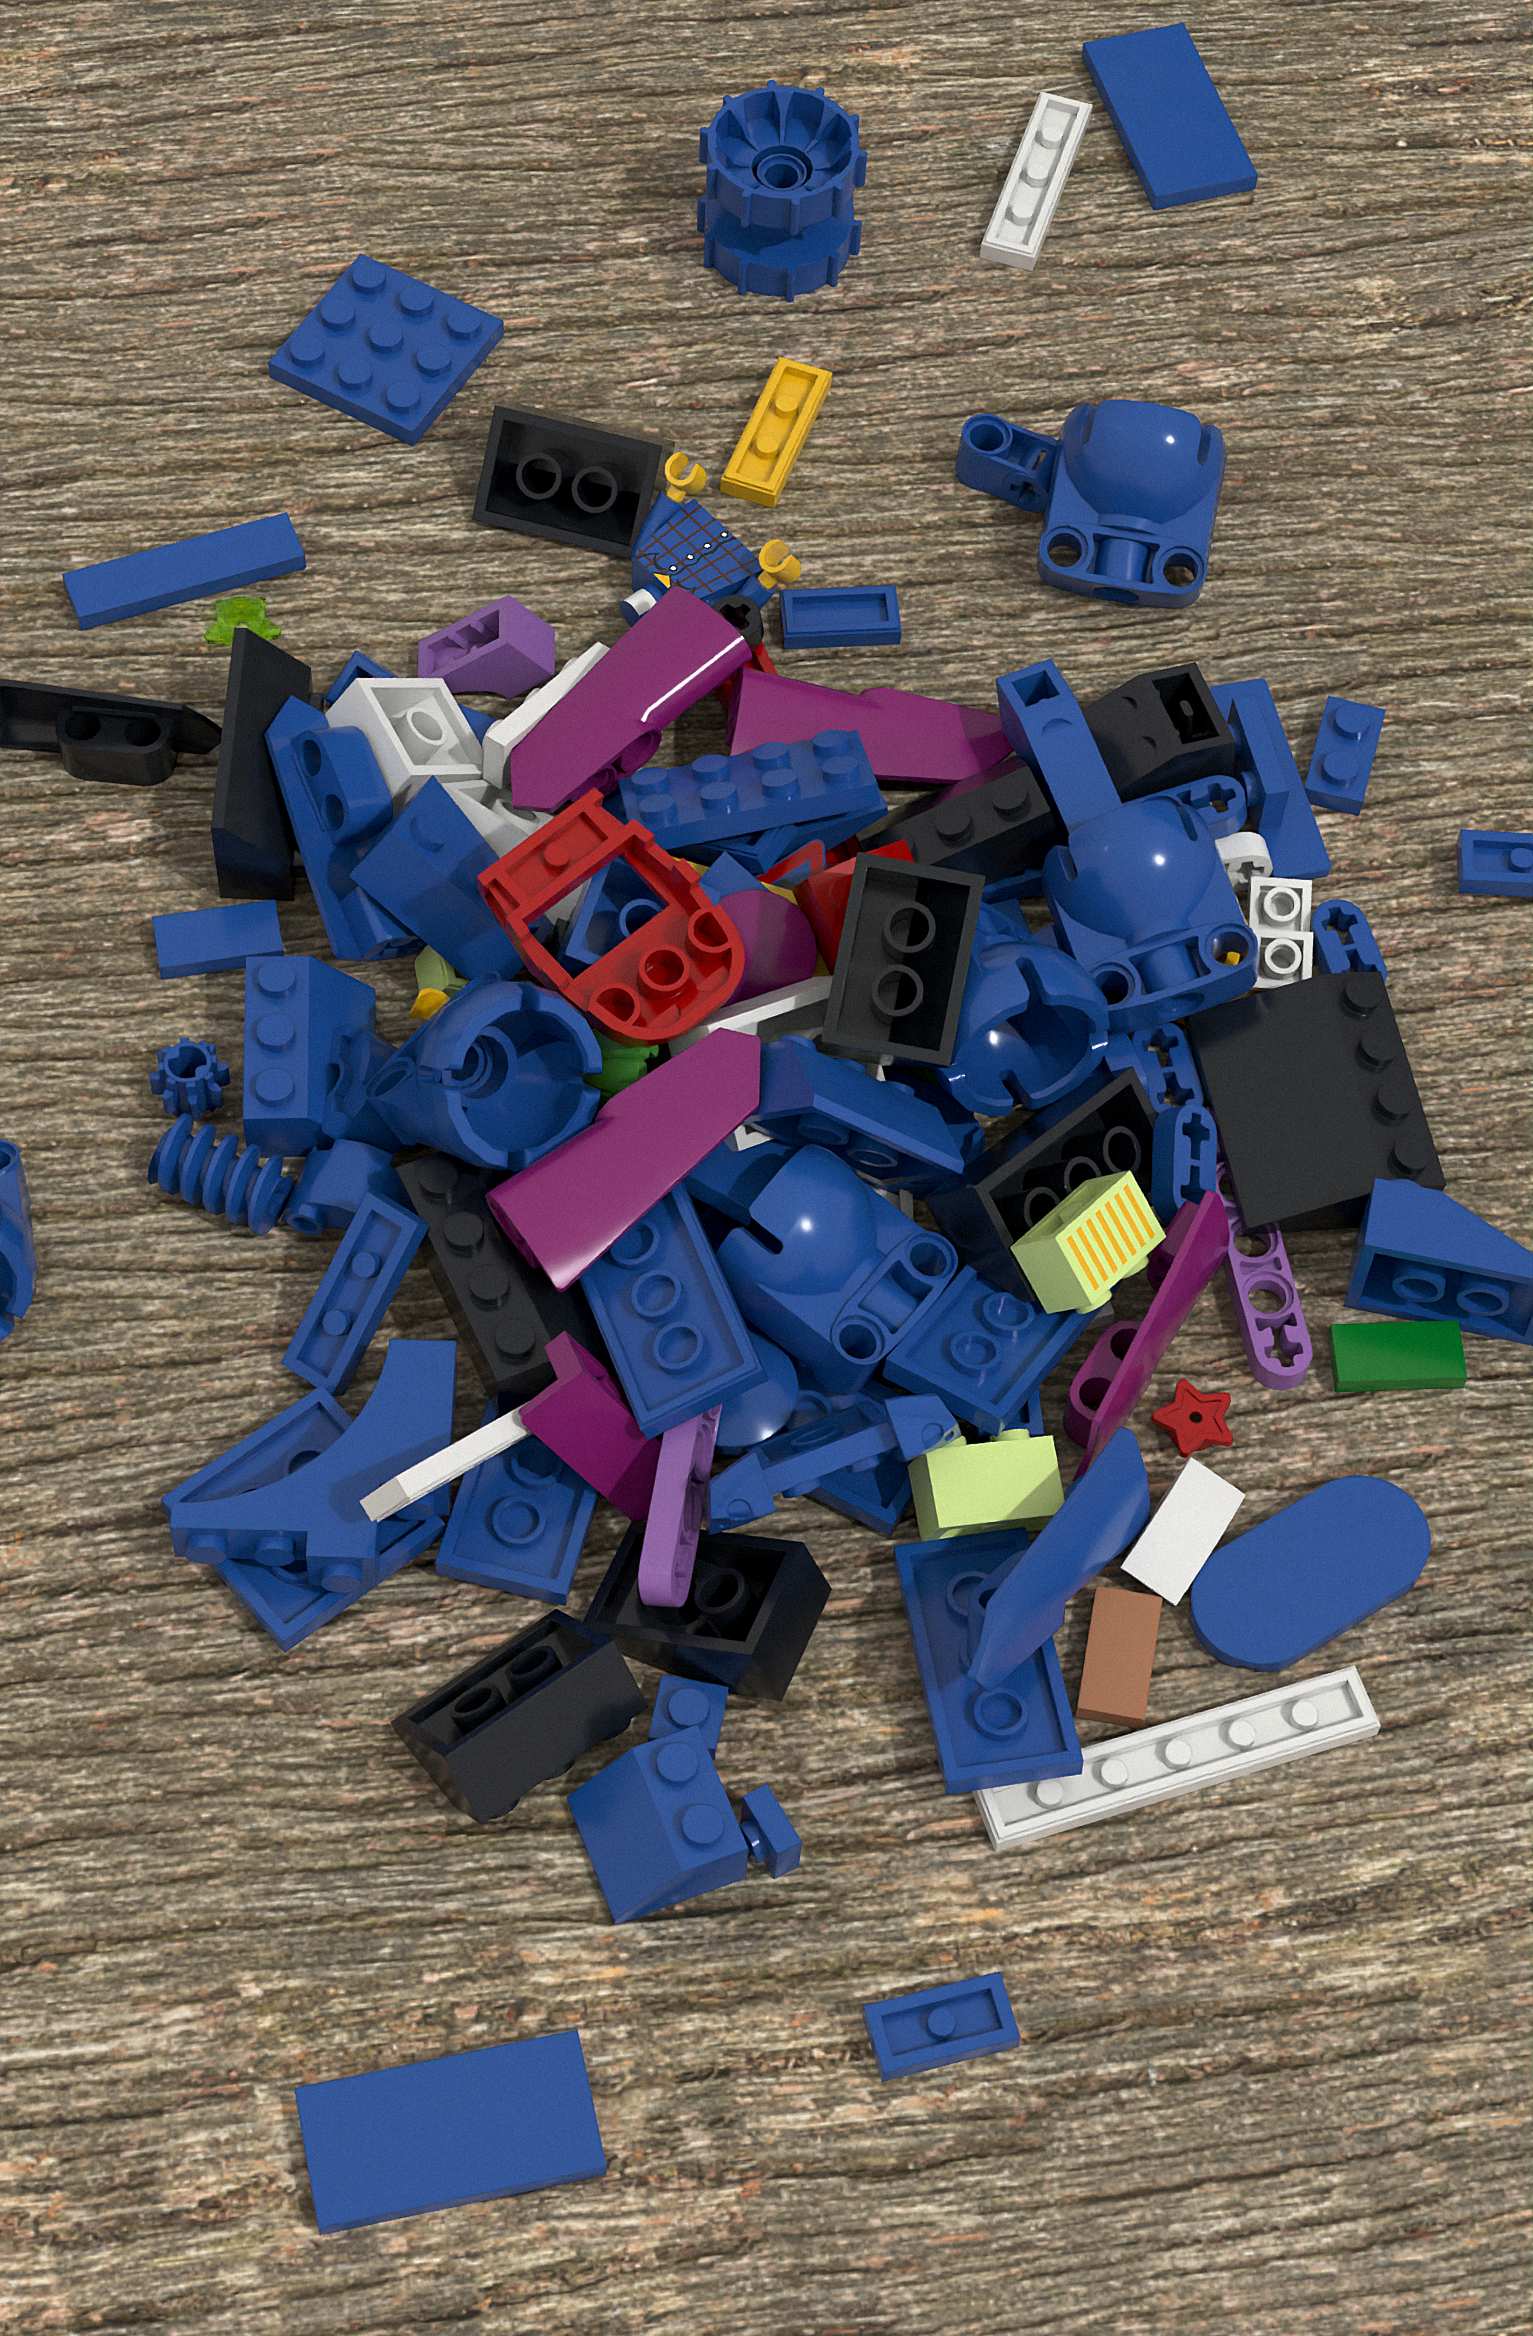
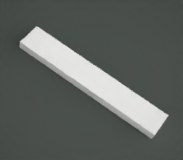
M1354 1665L1082 1748L1081 1752L1084 1762L1082 1774L982 1789L972 1791L994 1851L998 1852L1377 1735L1381 1725Z

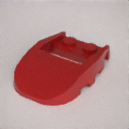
M593 788L477 876L478 891L530 973L545 987L557 992L581 1012L588 1024L607 1038L623 1045L648 1047L664 1044L693 1030L728 1001L734 993L744 970V945L740 939L738 929L721 905L714 906L699 885L701 876L684 858L677 861L654 842L655 835L635 819L626 825L622 824L602 808L604 795L596 788ZM620 855L667 907L573 979L533 937L528 929V925Z

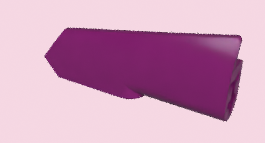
M679 586L670 588L510 752L513 809L553 813L567 800L574 803L593 788L600 791L605 798L619 786L618 779L630 777L653 757L662 741V729L701 697H707L740 670L741 667L752 660V653L745 639L732 624L698 597Z
M746 667L740 668L733 684L725 735V746L730 747L729 756L752 752L754 748L764 743L781 742L791 744L810 740L816 734L826 730L838 729L846 732L858 730L876 779L954 784L992 767L1014 752L1013 747L1002 731L1001 719L997 714L890 688H870L857 695Z
M721 1027L616 1094L600 1109L594 1124L486 1193L487 1204L501 1228L533 1269L542 1267L557 1292H565L628 1230L759 1108L761 1037Z
M1209 1189L1205 1192L1199 1206L1190 1201L1183 1202L1164 1232L1166 1238L1152 1251L1147 1270V1280L1157 1294L1143 1322L1121 1320L1111 1324L1103 1332L1072 1381L1063 1413V1428L1070 1439L1086 1449L1085 1455L1072 1480L1073 1482L1091 1467L1117 1429L1121 1426L1124 1427L1148 1389L1155 1367L1228 1253L1230 1234L1225 1208L1219 1194ZM1116 1354H1126L1123 1361L1115 1356ZM1086 1402H1096L1100 1406L1096 1412L1088 1409L1083 1404Z

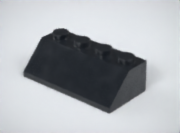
M234 627L211 820V835L220 898L294 901L296 877L306 878L307 872L264 733L291 695L324 713V694L313 692L311 667L251 630Z
M1133 1066L1087 1077L1081 1085L1055 1102L1044 1106L965 1166L962 1175L952 1176L924 1197V1200L942 1235L954 1246L960 1260L1022 1302H1032L1038 1297L1010 1247L1085 1180L1130 1170L1149 1206H1153L1151 1196L1153 1130L1158 1116Z

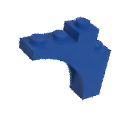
M389 1339L384 1367L371 1397L359 1416L343 1435L322 1454L288 1476L250 1492L201 1502L172 1503L170 1532L175 1557H186L190 1561L199 1564H217L223 1562L226 1558L255 1559L257 1562L268 1566H285L291 1564L294 1560H306L309 1585L322 1586L328 1591L337 1593H350L359 1590L361 1587H378L382 1520L379 1522L374 1520L372 1522L361 1505L360 1500L395 1476L454 1444L458 1373L456 1341ZM452 1480L393 1514L402 1519L413 1521L426 1520L433 1515H450Z

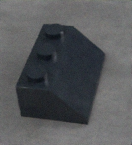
M514 402L495 405L472 520L630 558L631 551L645 518L660 491H665L666 489L665 464L673 455L675 441Z
M1019 755L896 809L855 834L863 853L905 839L915 863L986 876L984 887L1045 860L1046 854L1055 845L1063 846L1051 810L1028 764Z
M857 852L820 1042L821 1054L883 1066L950 1067L986 876Z
M555 1609L391 1721V1724L397 1735L451 1804L479 1824H483L487 1820L502 1817L512 1811L518 1805L520 1797L542 1781L551 1780L566 1773L575 1764L576 1758L599 1741L610 1740L623 1733L629 1727L631 1719L649 1706L615 1641L564 1612Z

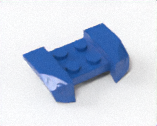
M935 1393L883 1399L886 1417L869 1400L771 1437L758 1444L746 1447V1455L708 1482V1505L704 1507L701 1522L709 1535L748 1524L777 1512L772 1498L774 1494L782 1492L783 1498H793L806 1494L822 1484L820 1476L845 1467L846 1472L849 1474L870 1469L885 1460L883 1452L887 1450L900 1462H906L962 1436L960 1427Z

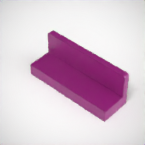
M563 1331L544 1346L558 1379L519 1409L520 1419L531 1432L631 1521H643L649 1515L664 1432L648 1440L639 1428L621 1382L570 1334Z

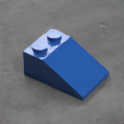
M1375 1178L1354 1242L1344 1307L1410 1321L1459 1320L1460 1331L1533 1346V1253L1439 1190L1424 1188L1406 1179L1385 1180Z

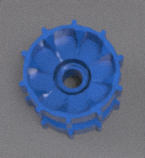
M769 80L767 87L748 91L735 98L725 95L723 97V107L716 113L710 126L700 128L699 162L706 164L707 176L706 197H699L697 203V231L704 232V267H714L726 280L738 286L739 295H745L749 291L765 296L785 297L789 303L794 301V296L812 292L826 284L836 287L838 285V274L844 269L850 255H858L860 253L862 222L854 220L853 194L856 186L863 187L865 185L867 152L860 150L859 115L853 114L849 116L837 103L824 96V88L822 87L811 91L798 87L776 86L774 80Z

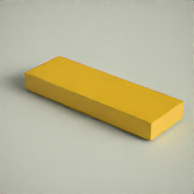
M783 357L778 358L723 473L720 485L721 493L775 508L830 390L832 372Z

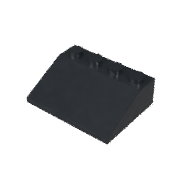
M1381 971L1321 974L1216 1005L1186 1016L1184 1022L1208 1108L1216 1125L1218 1144L1244 1235L1276 1233V1231L1285 1233L1359 1228L1375 1178L1385 1180L1406 1179L1424 1188L1441 1192L1444 1190L1447 1184Z
M440 1151L396 1167L399 1204L430 1223L418 1248L498 1417L500 1418L532 1400L558 1379L544 1346L563 1331L570 1334L612 1374L617 1373L579 1278L565 1292H557L541 1266L537 1269H533L501 1228L487 1204L486 1193L520 1171L514 1172L507 1169L500 1172L464 1162L459 1157Z

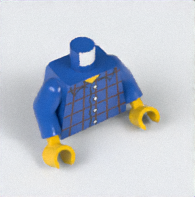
M681 452L673 454L667 460L665 475L671 485L667 492L660 491L642 524L631 551V588L634 593L620 602L622 615L631 627L674 586L685 589L709 606H712L716 601L725 596L738 594L753 599L761 610L775 594L776 591L773 586L777 581L783 584L792 583L801 574L800 561L793 555L788 556L778 566L781 559L787 556L789 552V547L781 540L776 539L766 543L762 547L758 559L695 499L687 504L682 501L686 494H694L700 491L705 486L707 478L704 468L697 463L693 467L691 474L686 479L680 480L681 472L688 462V457ZM732 620L728 621L735 627L747 625L746 620L739 624L734 623Z

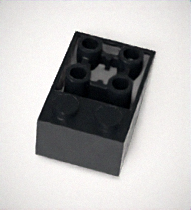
M1196 662L1137 675L1081 710L1121 803L1209 776L1224 775L1234 779L1235 740Z

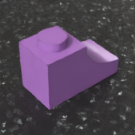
M509 595L418 642V678H443L451 694L464 691H488L502 694L510 700L555 677V629Z

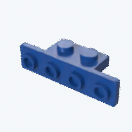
M1260 678L1212 686L1210 692L1235 740L1234 774L1236 780L1245 791L1246 808L1254 832L1264 838L1271 858L1273 870L1270 877L1299 880L1327 877L1330 873L1331 863L1266 680Z

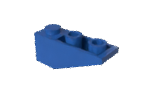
M1050 658L996 678L1002 731L1016 754L1028 764L1053 816L1067 839L1074 829L1086 821L1123 807L1079 704L1053 660Z

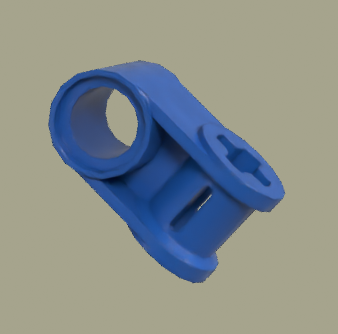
M988 413L977 414L970 417L963 425L955 464L956 476L969 488L981 490L1009 501L1023 510L1030 512L1042 511L1046 509L1058 440L1009 423L997 415ZM1045 452L1046 455L1041 462L1040 453ZM1032 484L1033 493L1028 494L1027 491Z

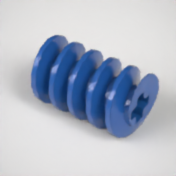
M188 1113L182 1114L174 1125L164 1133L151 1158L147 1175L149 1185L158 1183L160 1189L170 1195L181 1192L182 1199L192 1205L203 1203L205 1210L216 1216L226 1213L228 1221L238 1226L248 1223L250 1231L260 1236L267 1234L283 1214L292 1193L293 1178L291 1176L286 1178L281 1176L284 1158L275 1153L263 1167H260L258 1164L261 1156V1147L252 1143L238 1157L236 1153L239 1138L236 1135L229 1133L216 1147L214 1146L216 1127L210 1123L205 1124L194 1137L191 1135L194 1117Z

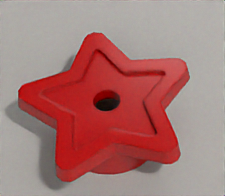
M1181 1379L1176 1384L1174 1402L1154 1411L1151 1415L1152 1423L1167 1430L1170 1439L1177 1445L1179 1456L1182 1458L1189 1457L1195 1451L1205 1450L1213 1444L1230 1447L1233 1444V1435L1223 1420L1231 1404V1396L1226 1392L1202 1394L1187 1380ZM1197 1414L1201 1417V1421L1194 1423L1190 1420L1189 1416Z

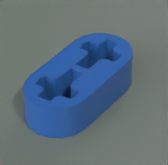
M1341 899L1329 900L1320 904L1314 911L1310 925V932H1313L1312 953L1320 973H1349L1350 965H1352L1354 972L1381 971L1385 983L1388 976L1386 965L1361 909L1353 903ZM1328 924H1335L1339 931H1348L1344 946L1335 930H1326Z
M1170 1022L1135 1031L1132 1044L1145 1071L1150 1102L1157 1116L1164 1110L1173 1108L1171 1104L1163 1103L1166 1088H1171L1177 1105L1199 1104L1203 1106V1090L1184 1032ZM1149 1045H1158L1161 1052L1169 1053L1166 1067L1161 1068L1155 1051H1148Z
M1186 1104L1168 1108L1161 1112L1155 1120L1151 1196L1157 1216L1168 1225L1184 1201H1190L1199 1206L1208 1189L1216 1193V1125L1212 1115L1199 1104ZM1181 1194L1186 1195V1199L1182 1198Z

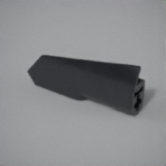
M0 679V748L61 754L62 763L66 771L78 779L137 786H154L164 782L172 775L179 752L206 755L221 744L222 728L206 716L184 704Z

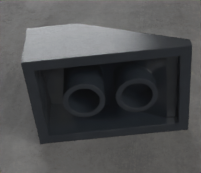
M632 1520L582 1623L612 1638L621 1653L687 1679L729 1687V1694L782 1701L832 1591L831 1586L805 1544L799 1541L728 1532L709 1535L707 1530L700 1529L690 1588L684 1605L681 1607L647 1606L642 1602L638 1584L639 1565L647 1522Z

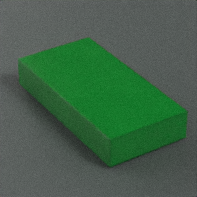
M1459 1320L1330 1325L1327 1337L1335 1392L1464 1388L1468 1376Z

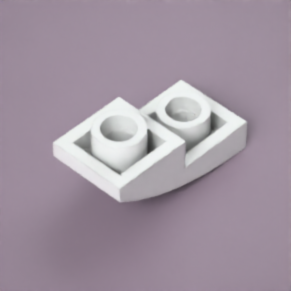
M1251 876L1248 882L1247 920H1249L1248 927L1253 930L1257 937L1259 951V975L1257 982L1251 988L1252 991H1267L1311 978L1313 932H1310L1312 880Z
M1189 1457L1153 1509V1516L1118 1567L1154 1593L1163 1597L1167 1602L1176 1606L1216 1546L1246 1495L1204 1465Z

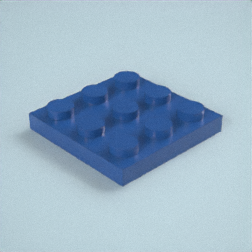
M360 254L268 362L269 376L286 386L414 447L503 338L504 321L364 254Z
M320 1385L162 1497V1509L170 1518L172 1503L201 1502L228 1498L276 1482L304 1467L322 1454L343 1435L354 1421L330 1393ZM392 1514L382 1520L378 1584L444 1537L445 1523L438 1515H433L426 1520L413 1521L402 1519L396 1514ZM226 1558L223 1562L209 1564L284 1653L374 1588L361 1587L354 1592L337 1593L328 1591L322 1586L309 1585L306 1560H294V1562L285 1566H268L257 1562L255 1559Z

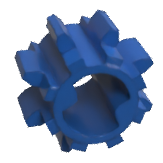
M182 1038L180 1043L172 1048L167 1045L163 1050L157 1051L159 1071L149 1074L152 1094L163 1095V1106L167 1115L172 1113L179 1117L180 1114L188 1113L194 1117V1120L201 1119L200 1114L207 1110L213 1112L217 1107L221 1108L224 1105L221 1087L231 1083L229 1067L227 1063H217L215 1044H207L204 1041L198 1044L190 1042L189 1038Z

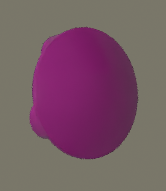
M763 890L740 891L719 900L718 905L723 907L738 929L745 950V964L741 979L734 993L722 1006L723 1008L812 978L817 961L816 939L808 919L795 904L778 894Z

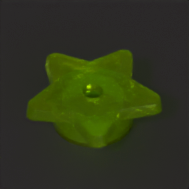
M236 596L226 601L217 600L215 602L218 622L204 634L208 644L230 645L232 647L234 627H237L239 624H246L247 629L267 641L278 639L281 636V628L265 618L266 599L264 597L254 599L247 596Z

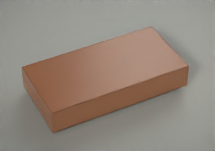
M1096 1585L1075 1717L1138 1729L1143 1728L1163 1597Z

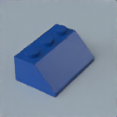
M311 956L246 957L243 1126L246 1147L252 1143L261 1147L260 1158H270L275 1153L282 1157H307L310 1147L313 1145L320 1151L332 1149L335 1140L322 1133L325 1097L335 1087L340 1075L339 1070L329 1065L333 1029L350 1023L376 1035L375 988Z
M786 1034L779 1036L778 1041L761 1044L759 1108L743 1124L799 1149L805 1145H810V1143L829 1149L850 1165L855 1174L879 1185L962 1175L965 1162L939 1109L914 1097L915 1090L910 1086L894 1081H879L865 1074L866 1067L861 1063L845 1058H830L816 1051L817 1044L801 1036Z

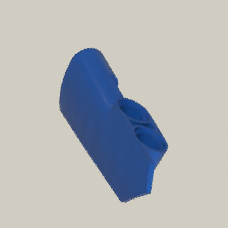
M291 695L271 722L264 736L333 954L339 960L354 962L391 960L413 954L428 944L349 877L350 873L393 818L392 798L368 739L363 731L356 726L330 728L324 713Z
M1122 1426L1119 1427L1091 1467L1066 1489L1065 1502L1029 1549L1019 1551L1010 1556L970 1593L968 1601L967 1654L972 1660V1664L967 1676L980 1689L990 1693L1049 1639L1065 1621V1603L1135 1540L1149 1522L1150 1493L1146 1469L1137 1440L1130 1429Z

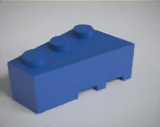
M432 775L390 820L350 873L349 877L469 981L489 971H496L505 981H510L525 965L478 891L477 876L500 858L434 775ZM542 914L528 925V929L533 937L542 945L554 925L545 914Z

